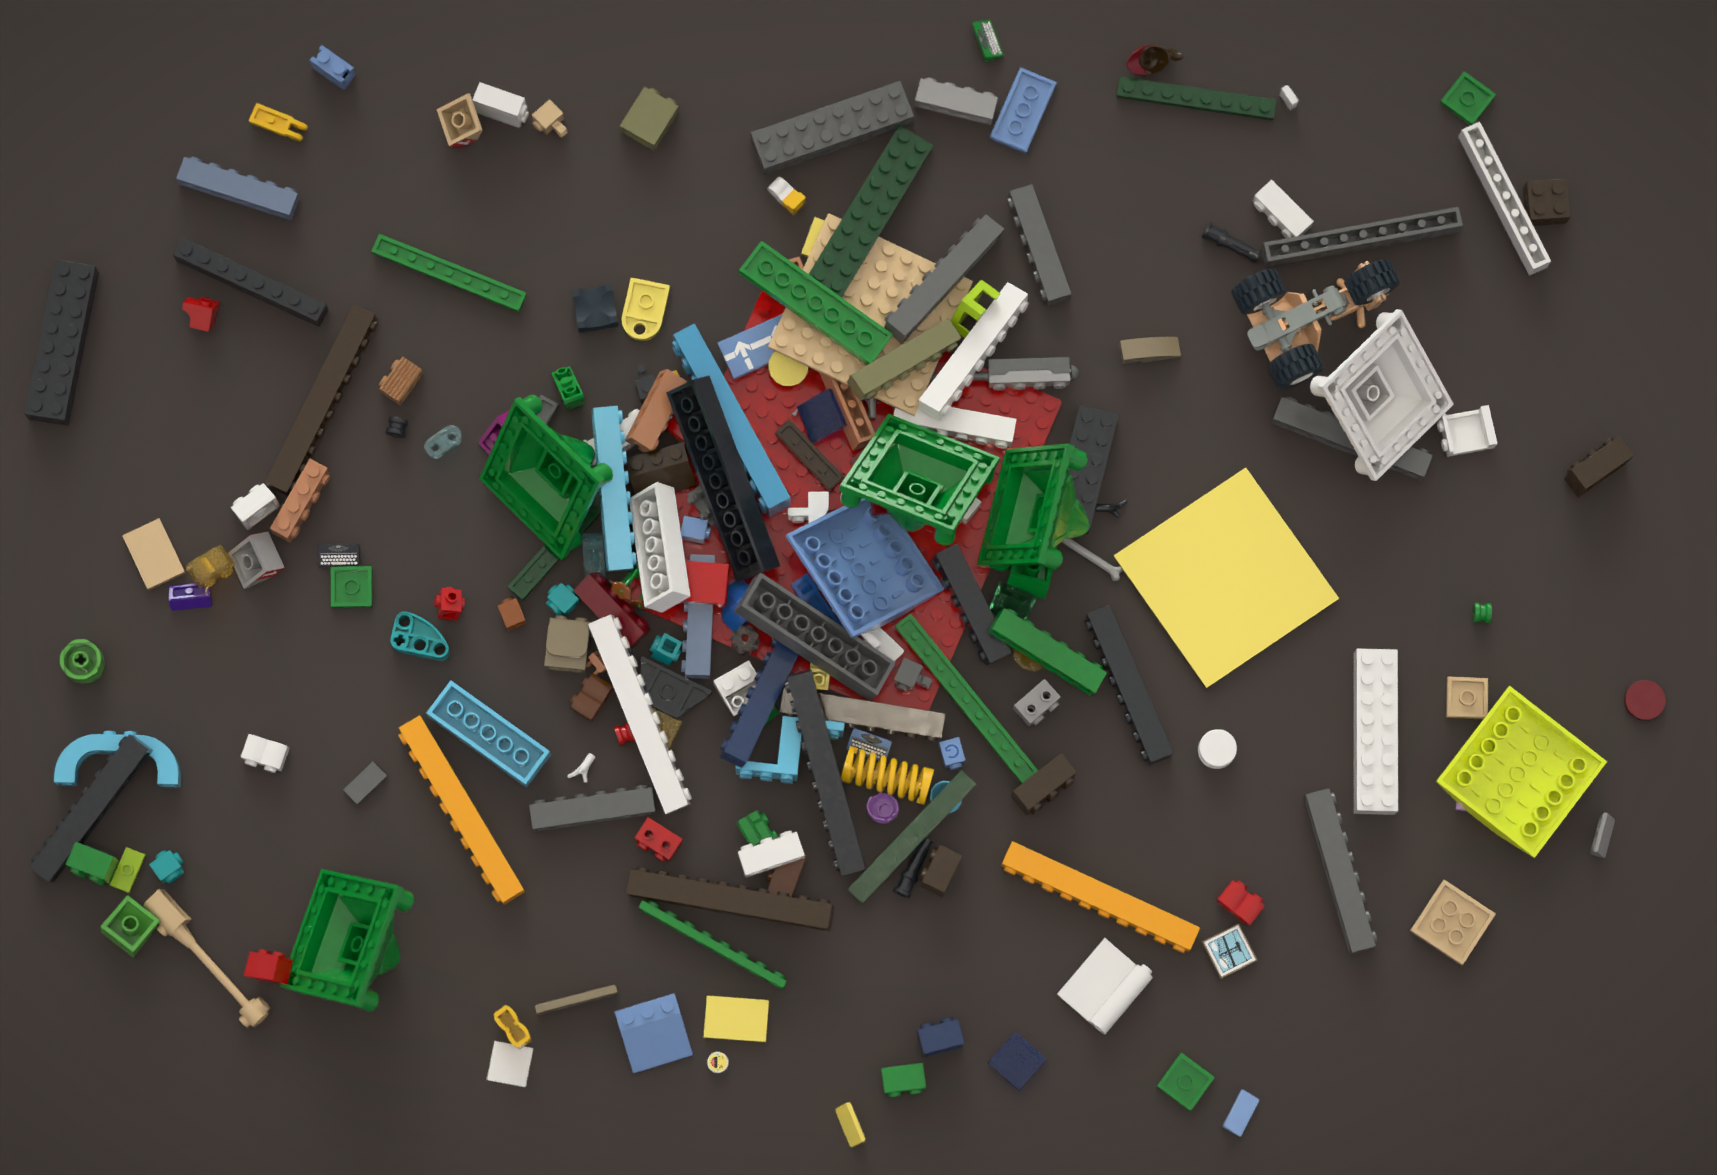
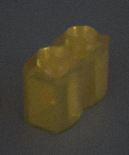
M220 544L188 563L186 570L199 589L203 587L209 588L216 583L217 578L229 576L233 572L232 569H234L235 563Z

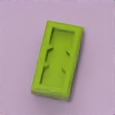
M126 847L110 886L130 893L146 855Z

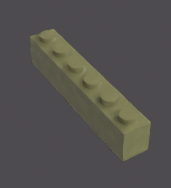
M946 319L851 374L847 383L860 402L866 398L870 400L878 394L879 390L883 389L885 391L894 385L893 382L896 380L903 381L910 376V372L914 370L918 372L926 366L927 362H935L943 356L944 352L948 351L950 353L957 349L962 337L951 321Z

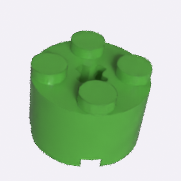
M77 639L71 641L62 650L60 665L71 680L87 684L101 677L105 667V659L95 644L85 639ZM82 658H85L86 662L80 665L79 662L82 661Z

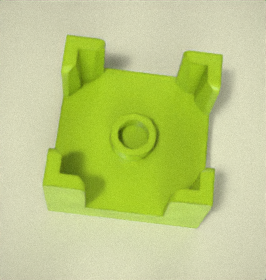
M980 280L962 299L950 320L957 332L964 338L967 337L970 331L960 325V323L968 315L979 321L986 311L985 308L978 304L983 292L995 300L1000 296L998 291L983 280Z

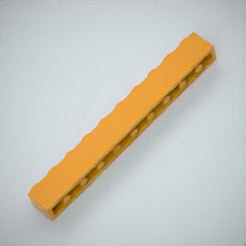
M419 715L399 727L401 731L398 735L404 745L408 744L411 751L408 753L414 763L417 761L420 763L422 768L419 771L424 780L429 778L432 783L429 788L435 797L439 796L442 800V803L439 805L445 815L448 813L451 815L453 820L450 823L455 832L460 830L463 836L460 839L466 850L470 848L474 855L471 856V859L476 867L481 866L484 873L481 876L486 884L491 883L495 889L492 891V894L496 901H502L503 905L525 893L421 716Z
M1013 841L1001 865L1004 867V871L1011 875L1017 873L1023 876L1022 879L1028 883H1039L1042 885L1041 888L1052 893L1054 890L1060 893V897L1067 901L1076 900L1079 902V906L1087 910L1093 908L1098 911V915L1109 919V916L1117 919L1116 923L1124 927L1130 925L1136 928L1135 931L1141 935H1152L1155 937V941L1164 945L1167 942L1173 945L1174 950L1181 953L1190 951L1200 927Z

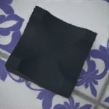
M612 284L590 289L572 290L579 333L619 326Z

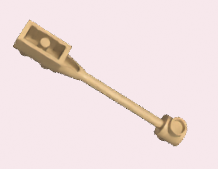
M158 889L143 905L147 911L160 920L157 930L163 936L169 934L187 948H190L242 1005L239 1011L242 1015L239 1018L240 1022L246 1027L250 1025L253 1028L256 1027L268 1016L269 1005L261 997L253 998L250 1001L247 1000L196 943V940L186 926L191 918L165 889Z

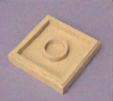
M1447 677L1446 718L1484 719L1488 714V678Z

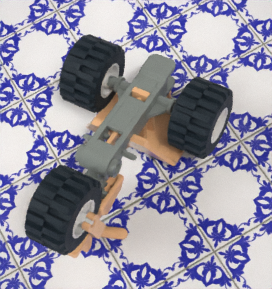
M1378 260L1370 264L1366 261L1364 264H1359L1355 272L1349 275L1345 281L1342 278L1337 279L1336 283L1341 290L1332 285L1323 290L1324 293L1318 296L1316 290L1313 289L1312 293L1315 298L1307 301L1304 294L1287 292L1276 269H1268L1253 274L1239 282L1232 289L1231 294L1241 314L1247 315L1253 326L1247 333L1249 340L1256 351L1265 350L1270 360L1268 369L1279 389H1287L1299 385L1314 377L1323 369L1324 365L1318 355L1322 329L1317 320L1325 317L1328 325H1331L1332 320H1337L1356 311L1358 327H1365L1364 306L1368 311L1377 308L1387 299L1386 296L1400 283L1390 260Z

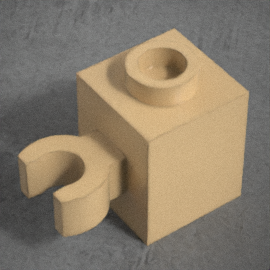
M550 99L532 114L534 121L532 124L539 132L543 131L547 135L554 129L561 138L567 134V129L560 123L564 120L563 113Z

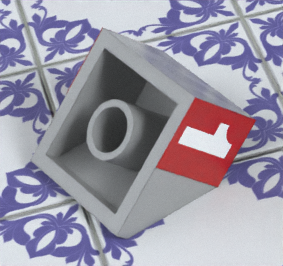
M269 532L249 535L228 552L244 589L274 577L285 568Z

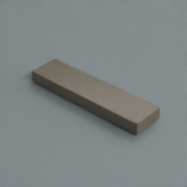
M611 985L537 1004L535 1009L537 1015L618 995L616 985Z

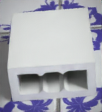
M479 82L473 97L476 113L518 128L521 127L522 122H526L529 112L527 111L525 98Z

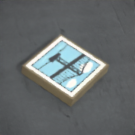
M1239 924L1202 941L1220 979L1257 961Z

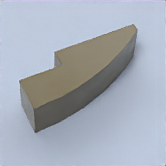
M1178 337L1137 338L1121 340L1119 343L1122 364L1138 361L1145 363L1181 357Z

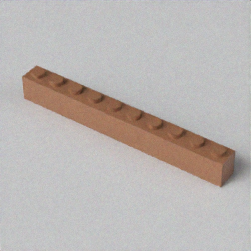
M800 257L789 260L803 270L804 266ZM820 373L852 450L866 447L875 432L862 401H859L850 386Z

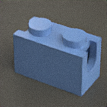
M321 45L317 58L312 56L310 59L312 68L344 90L356 75L354 68Z

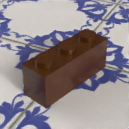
M804 854L805 858L776 867L775 871L771 869L767 879L770 882L768 887L770 894L777 895V892H785L790 894L789 897L793 896L807 858L806 854Z

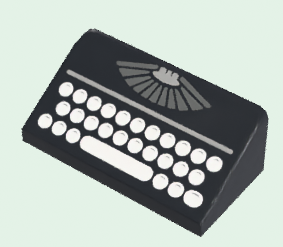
M318 544L319 567L360 566L359 544Z

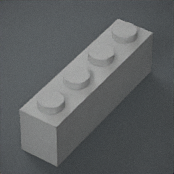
M921 78L915 99V107L991 125L998 97L990 92H975L970 87H964L963 89L956 87L953 83L945 82L943 84L933 78Z

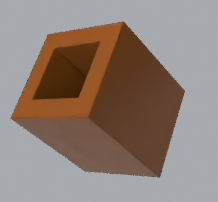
M510 597L500 602L501 604L498 605V609L507 631L527 624L516 598L512 599Z

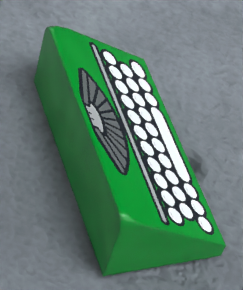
M991 20L973 22L972 29L984 61L988 62L1003 57L1004 55Z

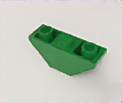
M570 366L559 368L551 373L566 411L586 404L583 392Z

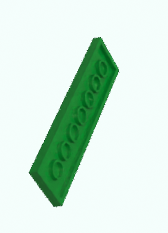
M763 241L758 244L738 271V274L866 365L874 362L893 336L891 332Z

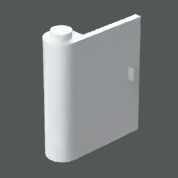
M1104 938L1057 995L1097 1030L1106 1034L1152 980L1153 977L1150 975L1152 971L1144 964L1139 966L1133 963Z

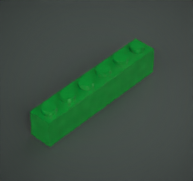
M1004 608L998 612L987 631L988 633L1087 695L1091 696L1096 693L1107 672L1102 670L1103 667L1096 662L1091 663L1086 660L1085 655L1070 650L1069 646L1062 641L1054 640L1047 631L1038 630L1031 621L1027 619L1022 620L1015 611Z

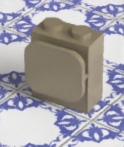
M560 615L550 618L546 642L545 669L586 674L591 635L588 625L591 622H587L588 619L575 618V620H567L566 616Z

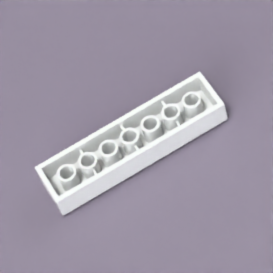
M1356 649L1354 652V814L1395 815L1398 812V650Z

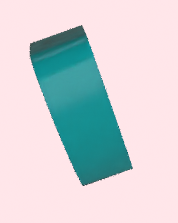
M401 612L396 616L390 641L396 652L436 661H444L449 658L450 649L447 642L430 622L409 612ZM404 618L410 619V624L406 627L400 626V622ZM403 638L405 643H401V645L398 646L396 641H400V639ZM424 642L426 646L423 650L418 651L415 649L417 643ZM439 646L446 648L445 653L442 655L435 653L436 648Z

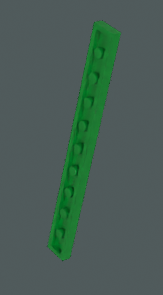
M910 613L895 625L894 628L1022 784L1038 771L1037 768Z

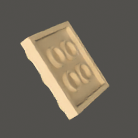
M1443 880L1410 932L1462 966L1496 914L1446 880Z

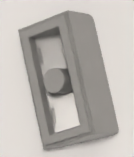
M1603 813L1599 817L1590 851L1591 855L1602 858L1606 857L1615 819L1608 813Z

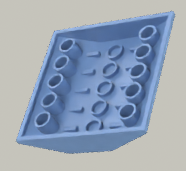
M861 498V502L857 507L849 508L843 506L786 535L787 540L851 638L874 631L944 590L907 531L900 527L890 515H872L871 502Z

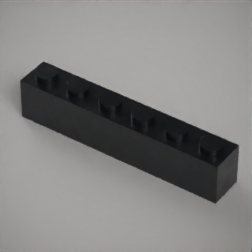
M958 544L952 545L933 555L934 560H932V564L936 571H940L943 577L941 582L946 590L949 589L952 595L950 600L955 608L958 607L961 613L959 618L964 626L967 625L970 631L968 636L973 644L976 643L979 650L977 653L981 662H985L987 666L1012 653L1006 643L987 632L995 618Z

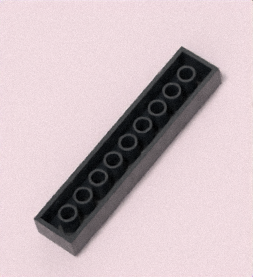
M710 376L693 379L666 392L737 583L754 578L759 573L763 574L780 567Z

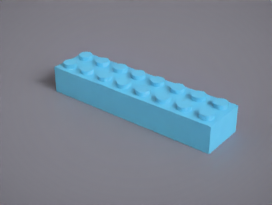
M618 406L597 407L591 411L596 465L605 463L613 471V479L599 488L606 571L632 570L633 565L636 564V553L632 552L631 545L635 544L634 532H630L629 525L633 524L632 512H628L627 505L631 503L630 492H626L625 487L629 483L628 471H624L623 464L627 463L626 451H622L621 445L625 443L624 430L620 431V424L623 422L622 410H618Z

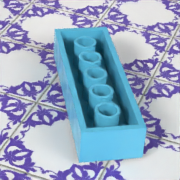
M451 680L426 712L431 720L526 788L551 756L548 749Z

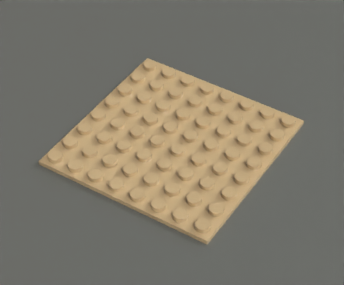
M828 213L803 268L806 273H810L842 219ZM878 237L842 298L884 327L886 316L891 311L895 312L898 309L897 305L904 297L907 299L911 295L910 291L916 284L920 285L923 282L922 278L928 271L932 272L935 269L936 263ZM964 277L903 344L946 319L951 320L960 302L968 294L973 281ZM785 308L768 345L769 349L848 385L847 380L851 374L867 366L788 308ZM892 336L875 360L903 344ZM939 359L935 362H927L926 366L918 372L916 370L910 372V376L903 381L896 380L889 389L885 391L883 389L879 390L874 398L915 416L919 407V399L926 391Z

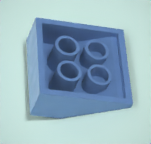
M675 993L615 1011L633 1074L693 1055Z

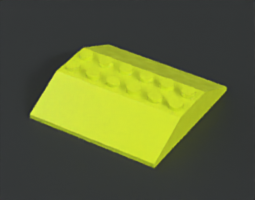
M1508 686L1436 782L1461 807L1491 831L1535 858L1607 761L1511 686Z

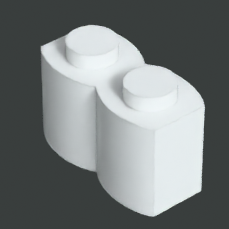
M249 734L241 758L245 760L244 764L256 767L258 764L265 766L264 770L276 773V770L282 772L290 748L284 744Z

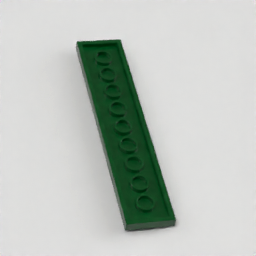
M901 125L898 126L809 275L842 298L932 149L933 145Z

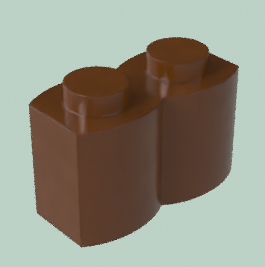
M592 673L590 677L586 676L583 680L581 692L579 694L575 693L570 701V704H572L571 710L590 722L594 721L614 689L613 685Z

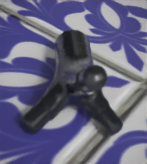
M1127 500L1113 504H1096V512H1110L1117 518H1120L1121 515L1116 509L1122 508L1127 503Z

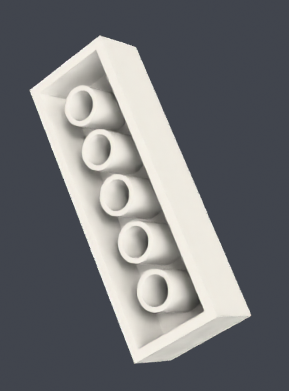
M656 482L630 497V511L632 512V525L644 607L664 612L689 598L690 590L674 487Z

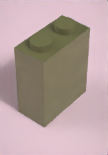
M644 87L622 121L620 132L655 151L678 115L679 106L673 99L668 97L665 99L660 96L657 90Z

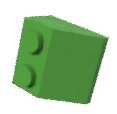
M127 895L101 925V933L130 956L134 957L148 941L160 920Z

